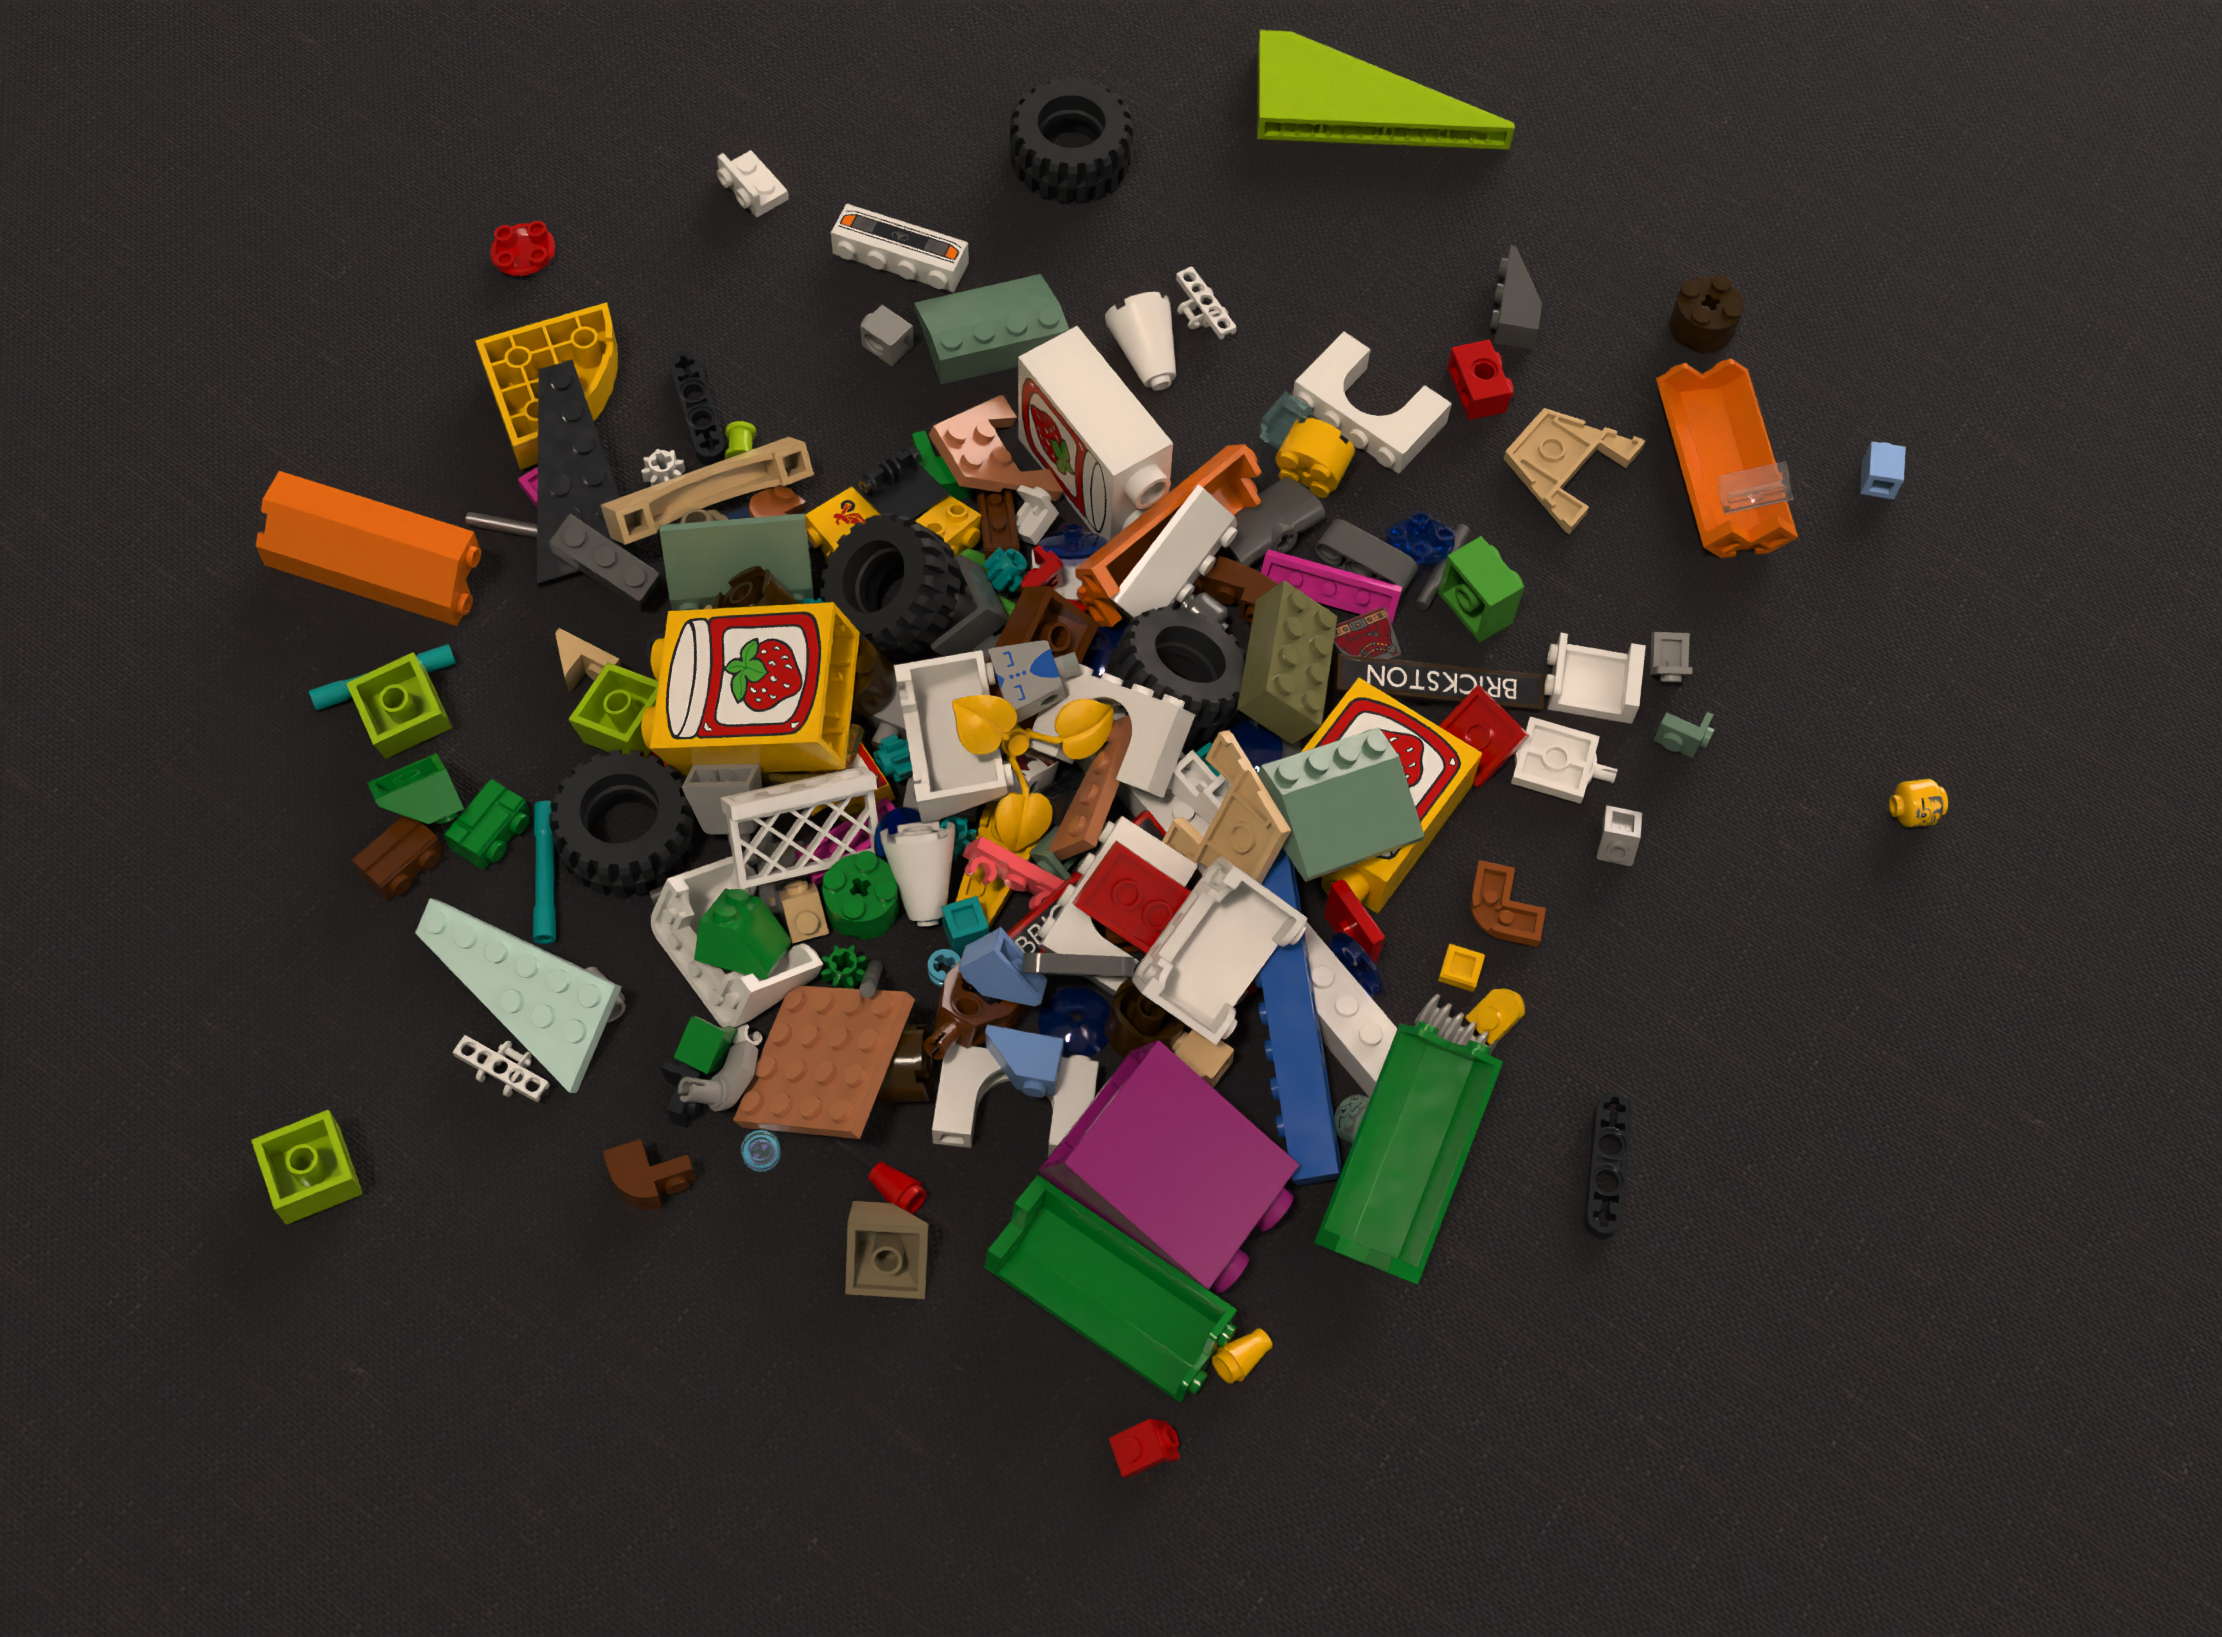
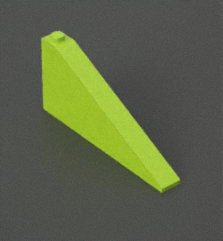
M1260 30L1257 50V139L1510 149L1515 128L1513 122L1294 32Z

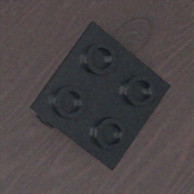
M914 446L903 448L900 454L894 458L889 457L886 459V463L881 462L878 464V468L872 472L864 473L862 478L851 486L881 516L885 513H895L912 520L950 496V493L918 463L921 453Z

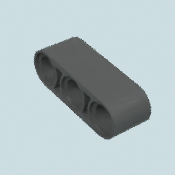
M1341 519L1333 520L1314 547L1317 556L1327 564L1337 569L1403 587L1401 595L1419 570L1416 561L1409 555Z

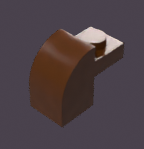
M641 1139L603 1151L607 1168L617 1193L626 1203L638 1209H662L660 1193H678L687 1189L689 1184L697 1182L688 1154L650 1167Z

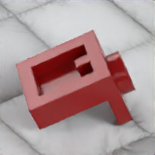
M1037 545L1033 552L1035 563L1039 569L1034 568L1024 576L1022 583H1020L1021 592L1025 586L1051 587L1055 590L1064 583L1062 574L1063 563L1053 551L1049 550L1046 552L1040 545Z

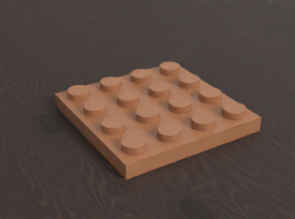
M799 986L788 992L758 1059L754 1077L745 1090L733 1121L742 1128L860 1139L915 999L909 993L902 991L875 990L871 997H864L859 989Z

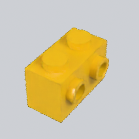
M952 496L938 503L916 520L917 523L943 537L944 542L948 543L954 551V558L965 549L973 548L981 537V514Z

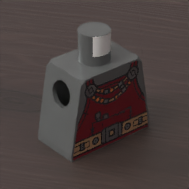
M1384 606L1336 625L1331 662L1334 666L1335 656L1338 654L1401 660V650Z

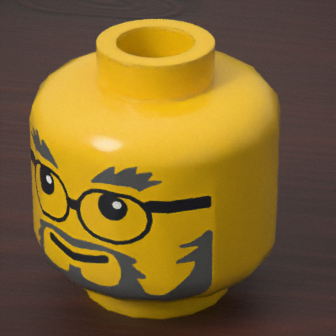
M1932 779L1905 781L1897 786L1895 795L1890 796L1889 808L1892 816L1897 817L1899 822L1906 828L1931 826L1938 824L1942 815L1947 813L1948 798L1944 788L1939 787Z

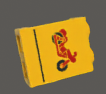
M850 487L805 514L807 531H809L808 540L812 543L813 548L819 547L829 565L827 558L831 551L835 552L838 547L836 542L842 535H848L851 532L850 528L858 522L865 524L866 518L877 514L881 515L857 491Z

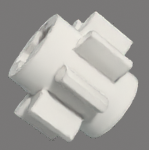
M656 449V452L651 454L650 457H644L645 468L641 470L644 482L650 481L651 486L682 476V473L685 472L683 460H676L674 450L668 452Z

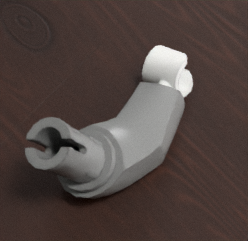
M748 1024L737 1027V1033L733 1040L734 1045L729 1050L723 1069L713 1076L711 1080L684 1077L678 1087V1094L681 1095L679 1097L682 1102L708 1104L713 1111H723L731 1108L754 1077L758 1056L756 1045L762 1041L761 1033L757 1031L748 1035Z

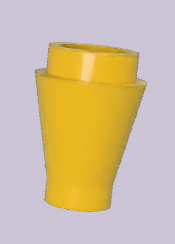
M1258 1328L1246 1336L1227 1343L1224 1348L1218 1347L1217 1354L1212 1357L1213 1366L1219 1376L1227 1383L1232 1384L1236 1380L1243 1381L1264 1354L1272 1349V1341L1265 1331Z

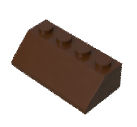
M1025 586L995 647L1046 640L1049 643L1053 658L1075 652L1078 663L1081 664L1100 624L1051 587ZM994 672L996 684L989 685L990 695L1003 698ZM1038 713L1017 724L1023 730L1027 728L1032 729Z

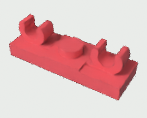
M982 836L969 843L963 853V857L970 860L965 868V875L971 876L976 872L977 867L980 866L985 871L982 884L987 885L991 883L997 876L1004 880V884L1013 890L1028 891L1034 894L1029 902V909L1031 910L1064 882V880Z

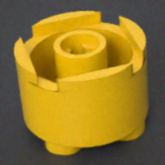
M1306 418L1304 423H1299L1298 419L1293 423L1275 457L1276 464L1281 470L1279 477L1280 479L1285 477L1291 478L1308 486L1314 495L1326 498L1330 492L1337 488L1355 454L1354 445L1350 440L1345 444L1339 438L1342 432L1324 421Z

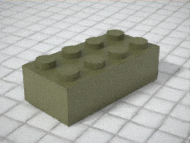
M1285 580L1256 599L1237 709L1287 742L1294 744L1322 725L1337 616Z

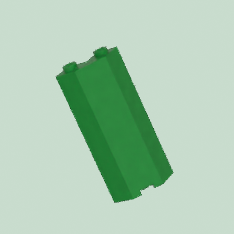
M1417 1021L1415 1027L1399 1023L1314 1241L1315 1244L1417 1285L1503 1064V1061L1489 1055L1491 1048L1472 1040L1468 1041L1467 1046L1452 1043L1437 1036L1438 1028L1421 1021Z
M1039 1175L1036 1176L1015 1202L1011 1222L987 1251L985 1269L1180 1403L1189 1391L1194 1395L1197 1394L1208 1377L1204 1370L1219 1346L1224 1348L1236 1331V1327L1232 1325L1237 1309Z

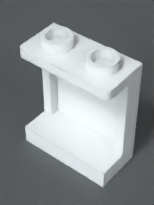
M1560 633L1557 644H1550L1547 665H1553L1552 674L1546 675L1544 684V695L1549 696L1548 710L1632 724L1640 705L1646 646L1631 643L1628 653L1624 654L1567 644L1568 634Z

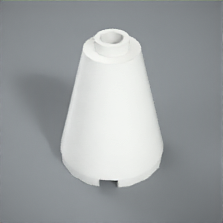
M1147 292L1124 299L1125 306L1117 310L1114 305L1105 314L1106 324L1144 386L1152 388L1154 391L1166 389L1171 386V381L1176 377L1171 308L1168 296L1165 295L1164 298H1161L1160 292Z
M939 821L898 825V833L889 835L888 828L880 832L881 843L893 876L898 883V890L909 920L917 921V926L938 924L939 918L942 917L941 907L947 905L955 825L948 822L947 829L940 828Z

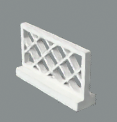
M861 766L720 797L722 812L727 818L737 887L744 889L830 869L838 860L849 855L859 854L862 851L873 852L877 857L883 856L874 789H877L875 774ZM864 795L865 808L857 820L843 811L851 798ZM839 801L837 806H835L831 802ZM826 804L834 810L822 827L807 819L817 805ZM804 809L801 814L795 810ZM790 812L798 817V819L785 836L774 829L772 825L780 814ZM840 814L854 823L842 841L828 833ZM768 817L765 822L762 821L761 819H759V818ZM754 820L762 825V827L749 844L740 838L738 823ZM866 820L868 821V827L863 825ZM804 823L819 831L807 849L792 841ZM860 828L869 833L871 848L855 851L848 845ZM768 831L783 839L771 857L756 849ZM826 836L837 843L838 847L830 858L821 860L813 853ZM741 844L746 847V850L743 854ZM790 844L803 854L795 866L785 868L777 863V861ZM845 850L850 852L848 854H843ZM753 852L767 861L759 874L746 877L744 865ZM810 858L814 860L813 862L807 863V861ZM774 866L779 869L771 871Z

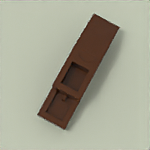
M1219 556L1216 567L1213 566L1205 576L1200 573L1192 585L1195 587L1193 594L1205 592L1221 603L1239 605L1238 618L1252 624L1256 599L1278 585V583L1253 568Z

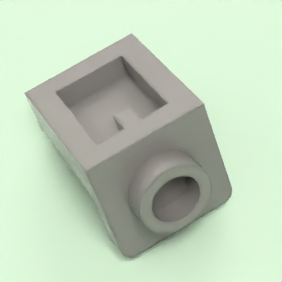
M1606 805L1603 814L1601 840L1597 851L1598 860L1626 866L1633 865L1641 838L1642 812Z

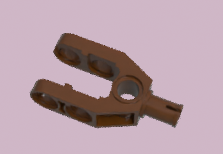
M960 960L945 976L938 1000L935 1023L936 1031L924 1041V1050L931 1056L939 1047L940 1049L933 1059L940 1060L945 1057L955 1043L960 1044L966 1049L986 1043L985 1031L987 1025L1010 1029L1030 1005L1002 1000L999 1004L996 1002L993 1005L987 1004L980 996L970 992L974 986L967 983L958 970Z

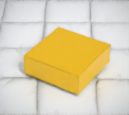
M1449 943L1438 981L1474 992L1485 954Z

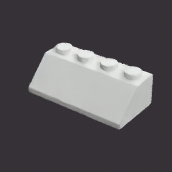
M1197 485L1119 587L1120 591L1111 597L1119 612L1132 620L1134 617L1141 615L1142 612L1154 608L1156 611L1160 607H1171L1173 610L1178 602L1183 604L1188 596L1193 593L1195 587L1192 584L1200 573L1205 576L1215 564L1216 558L1213 556L1220 547L1224 546L1226 548L1237 535L1238 530L1235 528L1238 523L1235 516L1203 487Z

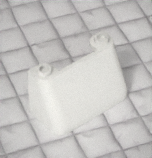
M983 651L894 665L921 822L937 821L1007 795V787L1014 786L1011 765H1003L999 747L989 754L982 755L967 751L959 741L952 708V701L955 699L973 695H990L989 685L996 684L992 662H984Z
M733 856L668 878L651 915V927L656 939L722 1028L727 1026L737 1028L746 1024L783 1000L791 990L804 986L815 979L823 966L817 952L804 943L788 950L769 978L765 980L756 978L753 973L745 975L694 960L699 920L725 888L739 889L737 887ZM746 862L744 865L746 877L756 875L754 869ZM756 886L744 888L741 890H744L748 892L749 895L753 896L756 890Z
M1220 856L1207 869L1134 972L1132 982L1143 995L1217 1045L1221 1038L1226 1039L1229 1037L1237 1025V1020L1234 1018L1236 1014L1234 1005L1278 945L1281 947L1286 946L1288 943L1294 945L1302 937L1306 929L1304 923L1308 918L1226 858Z

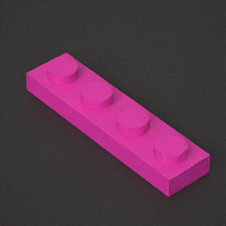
M1269 549L1265 554L1261 570L1262 574L1271 578L1279 584L1285 580L1318 603L1361 615L1384 606L1391 623H1393L1403 588Z

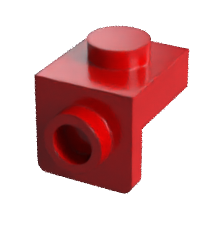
M1148 1419L1109 1438L1122 1477L1130 1478L1162 1462H1175L1180 1459L1177 1449L1179 1446L1178 1436L1173 1427L1164 1420Z

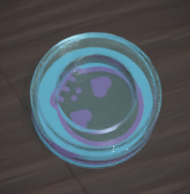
M758 1130L745 1137L741 1145V1155L748 1168L763 1172L772 1169L778 1163L781 1157V1148L774 1134L765 1130Z

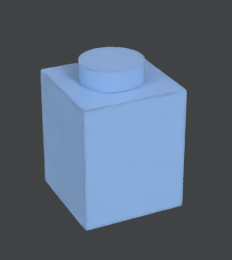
M1871 442L1862 460L1860 494L1888 499L1895 498L1904 481L1906 447L1886 442Z

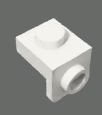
M1020 485L1017 492L1025 503L1015 515L1018 539L1037 545L1059 512L1051 503L1052 497L1040 487L1032 489Z

